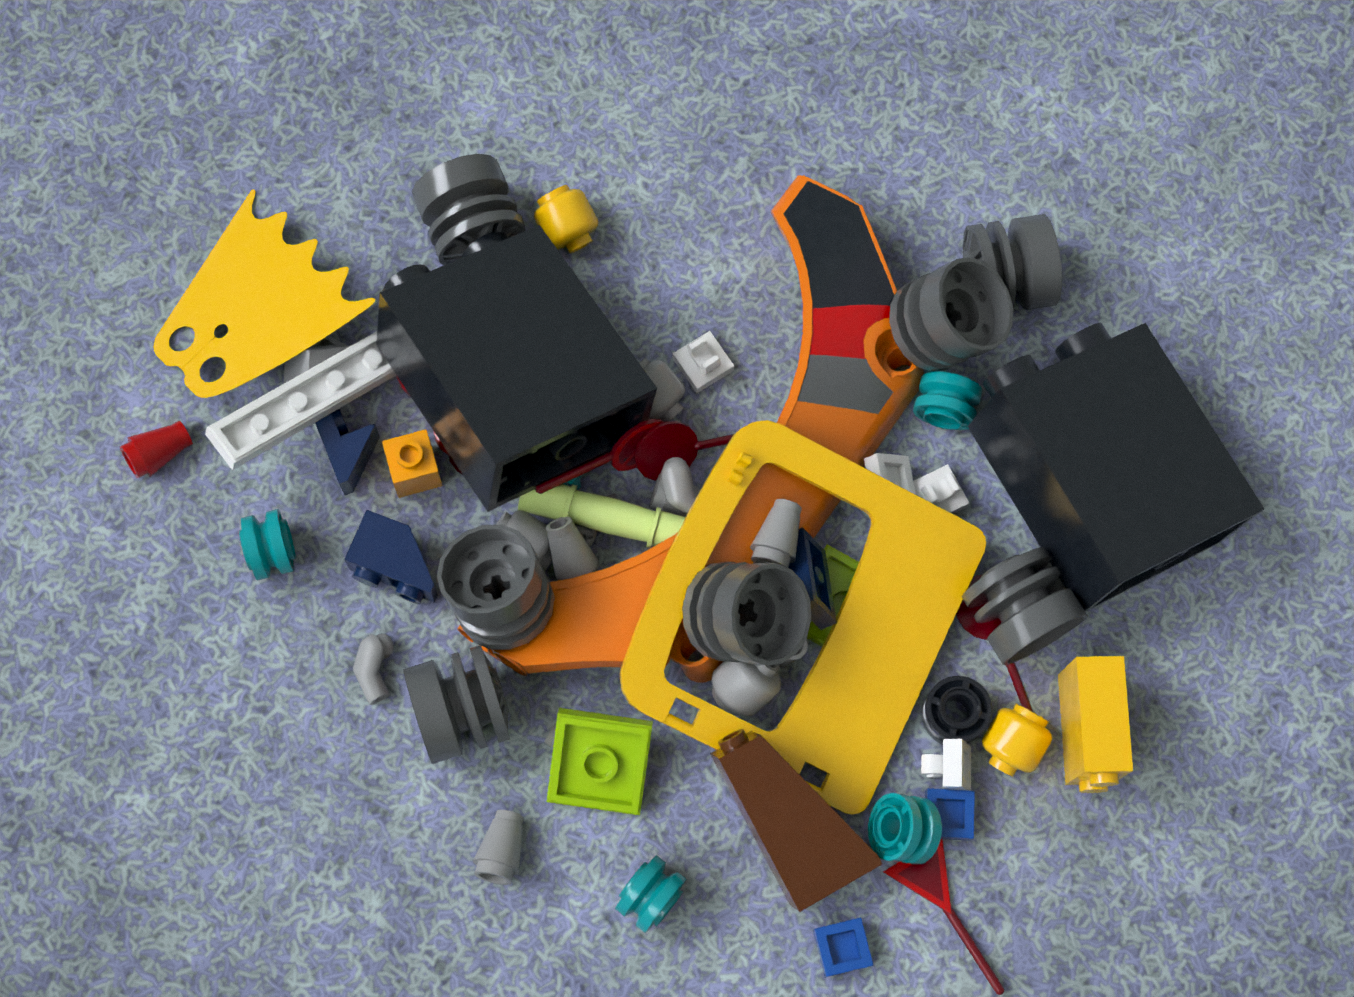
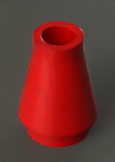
M179 420L172 425L128 437V442L120 446V450L136 478L146 474L151 477L182 450L192 445L193 442L187 429Z

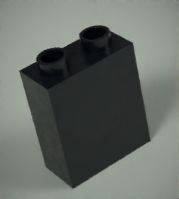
M540 225L510 238L503 232L485 234L471 243L460 259L432 271L425 265H412L404 268L387 281L382 292L379 294L376 345L487 512L534 490L536 486L608 452H612L617 441L629 429L643 421L649 420L657 387Z
M1102 323L1090 325L1066 339L1056 348L1055 353L1060 362L1040 370L1031 355H1025L1005 364L983 382L992 399L967 427L1040 547L1044 546L1052 557L1050 564L1052 567L1056 566L1062 573L1059 578L1064 587L1072 589L1085 611L1217 545L1264 510L1259 499L1146 323L1113 338L1110 337Z

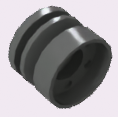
M472 154L446 161L425 173L412 189L414 202L423 223L430 227L428 231L432 245L435 246L436 255L442 265L460 259L467 247L485 234L503 232L510 238L525 231V224L521 215L517 212L515 200L507 195L509 192L508 184L498 160L491 155Z
M1045 214L1012 219L1008 228V236L999 221L988 222L986 229L982 224L966 226L963 235V258L972 257L980 260L996 271L1009 291L1013 308L1016 296L1024 310L1056 306L1058 304L1062 291L1060 250L1051 221Z
M972 257L960 258L901 287L890 304L889 323L894 341L909 361L915 366L931 372L953 367L955 364L965 362L968 358L977 357L996 349L1007 340L1013 326V305L1009 291L996 271L985 262Z
M503 524L478 526L465 531L453 540L440 558L437 580L441 594L454 612L462 629L474 643L491 650H510L529 643L544 630L553 614L555 596L551 583L543 567L540 565L531 543L520 531Z
M1044 546L1032 549L1021 555H1014L985 572L980 580L975 582L962 595V599L969 608L985 604L974 615L977 623L983 624L998 618L1002 622L992 631L987 640L1001 663L1005 666L1024 659L1048 646L1074 629L1088 616L1072 589L1068 588L1049 594L1047 589L1059 579L1062 573L1056 566L1040 571L1052 559Z
M712 563L696 574L686 590L682 606L683 625L690 643L703 656L718 661L745 662L765 666L784 663L797 654L807 638L811 623L810 597L803 581L792 569L776 563Z
M481 645L470 648L475 669L467 672L464 670L459 653L451 654L453 676L445 679L433 660L403 669L416 720L432 764L463 755L462 732L470 730L480 749L488 747L482 726L487 724H493L499 743L510 740L508 733V713L510 712L496 667L494 668Z

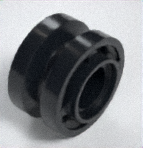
M951 676L939 681L925 697L921 708V718L925 730L930 737L942 745L943 739H963L967 744L971 743L984 732L992 717V703L989 694L980 683L965 676ZM957 701L966 708L967 720L956 722L950 719L945 710L946 702Z

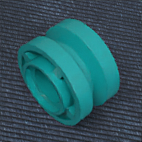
M927 372L921 376L919 391L922 395L916 398L913 413L920 420L938 428L967 430V426L977 416L974 406L980 404L983 389L975 381L955 373Z
M280 510L267 511L265 520L261 523L254 515L242 517V530L239 531L241 546L249 570L253 571L256 580L269 578L272 567H276L282 574L294 572L295 547L288 522L282 518Z
M889 793L882 796L874 805L868 822V838L872 850L879 858L886 861L922 864L934 855L939 846L942 822L939 811L931 800L924 797Z
M657 855L649 863L644 862L619 894L621 900L615 907V910L624 917L635 912L638 915L636 926L644 933L653 924L656 927L660 924L682 895L683 891L680 889L687 880L679 872L669 876L664 874L666 862Z

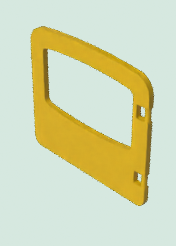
M768 420L751 422L732 436L702 486L669 549L645 603L620 669L621 691L628 703L640 713L680 731L715 750L720 748L719 740L739 729H744L745 733L753 731L760 734L798 774H800L805 763L827 773L820 788L809 782L807 783L830 807L851 815L859 814L867 808L963 600L962 595L968 589L986 548L985 535L975 525L781 424ZM770 463L864 511L871 520V527L859 564L837 614V623L832 626L813 667L782 720L772 731H765L672 685L665 678L664 669L683 618L682 606L688 586L696 574L705 568L714 547L744 492L762 465ZM676 698L699 709L692 724L669 713Z

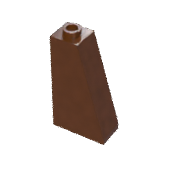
M739 729L718 741L720 748L710 753L787 901L797 911H803L882 865L879 856L760 734L753 731L745 733L744 729Z

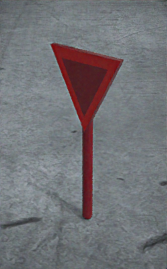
M940 839L936 852L925 863L909 864L898 862L883 871L886 875L943 910L995 993L1002 995L1004 987L951 907L943 839Z

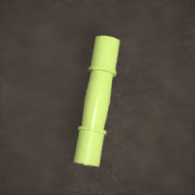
M561 484L542 494H538L534 489L520 496L518 510L553 520L560 517H571L573 523L605 534L647 542L646 547L648 548L654 547L678 533L686 518L662 511V508L659 507L656 508V511L617 498L577 490V485L573 484L572 486Z

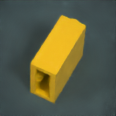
M1124 656L1076 657L1058 674L1065 785H1079V792L1081 793L1107 792L1108 786L1118 785L1121 778L1133 771Z

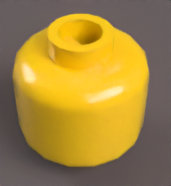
M563 185L537 200L540 207L534 212V220L537 226H541L557 250L566 247L571 254L593 242L589 234L596 230L599 221L582 190H570L568 185Z
M1015 703L1013 709H999L982 739V746L992 755L988 763L1012 777L1017 769L1029 773L1035 771L1052 742V734L1046 728L1049 721Z

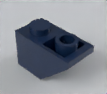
M366 509L344 559L348 568L354 572L352 577L365 585L378 588L380 582L397 588L395 591L397 596L415 604H421L423 598L435 603L438 593L410 526Z

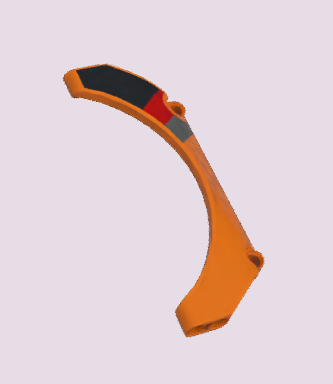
M798 175L771 210V214L793 254L799 274L803 301V334L798 367L788 399L777 423L865 467L864 458L873 455L919 391L921 376L925 373L924 369L915 366L902 354L894 341L889 318L890 304L897 290L863 206L848 196L809 177ZM901 365L911 366L905 371H895ZM764 464L744 492L705 567L712 563L720 562L754 563L751 560L753 551L750 546L776 499L790 500L802 507L799 529L803 527L813 539L841 499L776 465ZM678 533L649 550L611 567L570 579L550 582L555 600L553 614L544 630L529 643L513 649L491 650L482 646L483 651L523 676H527L529 673L582 668H621L650 591ZM682 618L666 666L672 660L679 664L684 674L690 680L697 683L708 682L712 680L713 671L723 661L706 656L696 662L688 661L690 655L697 649L690 643ZM459 625L457 630L466 639L473 643V640L465 633L461 625Z

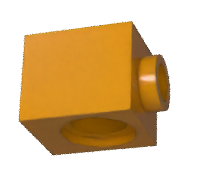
M427 429L382 441L393 485L399 498L443 486Z

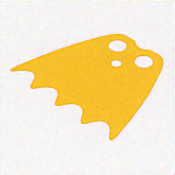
M254 189L250 191L155 337L153 347L156 356L166 366H177L182 369L185 375V385L196 396L201 398L213 397L228 392L285 363L372 306L376 300L375 298H366L359 301L343 299L341 291L349 268L341 267L327 272L315 270L312 266V257L318 244L317 239H311L296 245L286 244L282 233L287 219V212H280L264 219L255 218L252 213V205L256 193ZM219 325H227L228 333L222 338L215 337V329ZM181 327L192 328L195 332V338L191 346L183 351L172 350L169 340L174 331ZM212 357L222 358L226 364L224 374L216 381H203L200 377V369L203 363Z

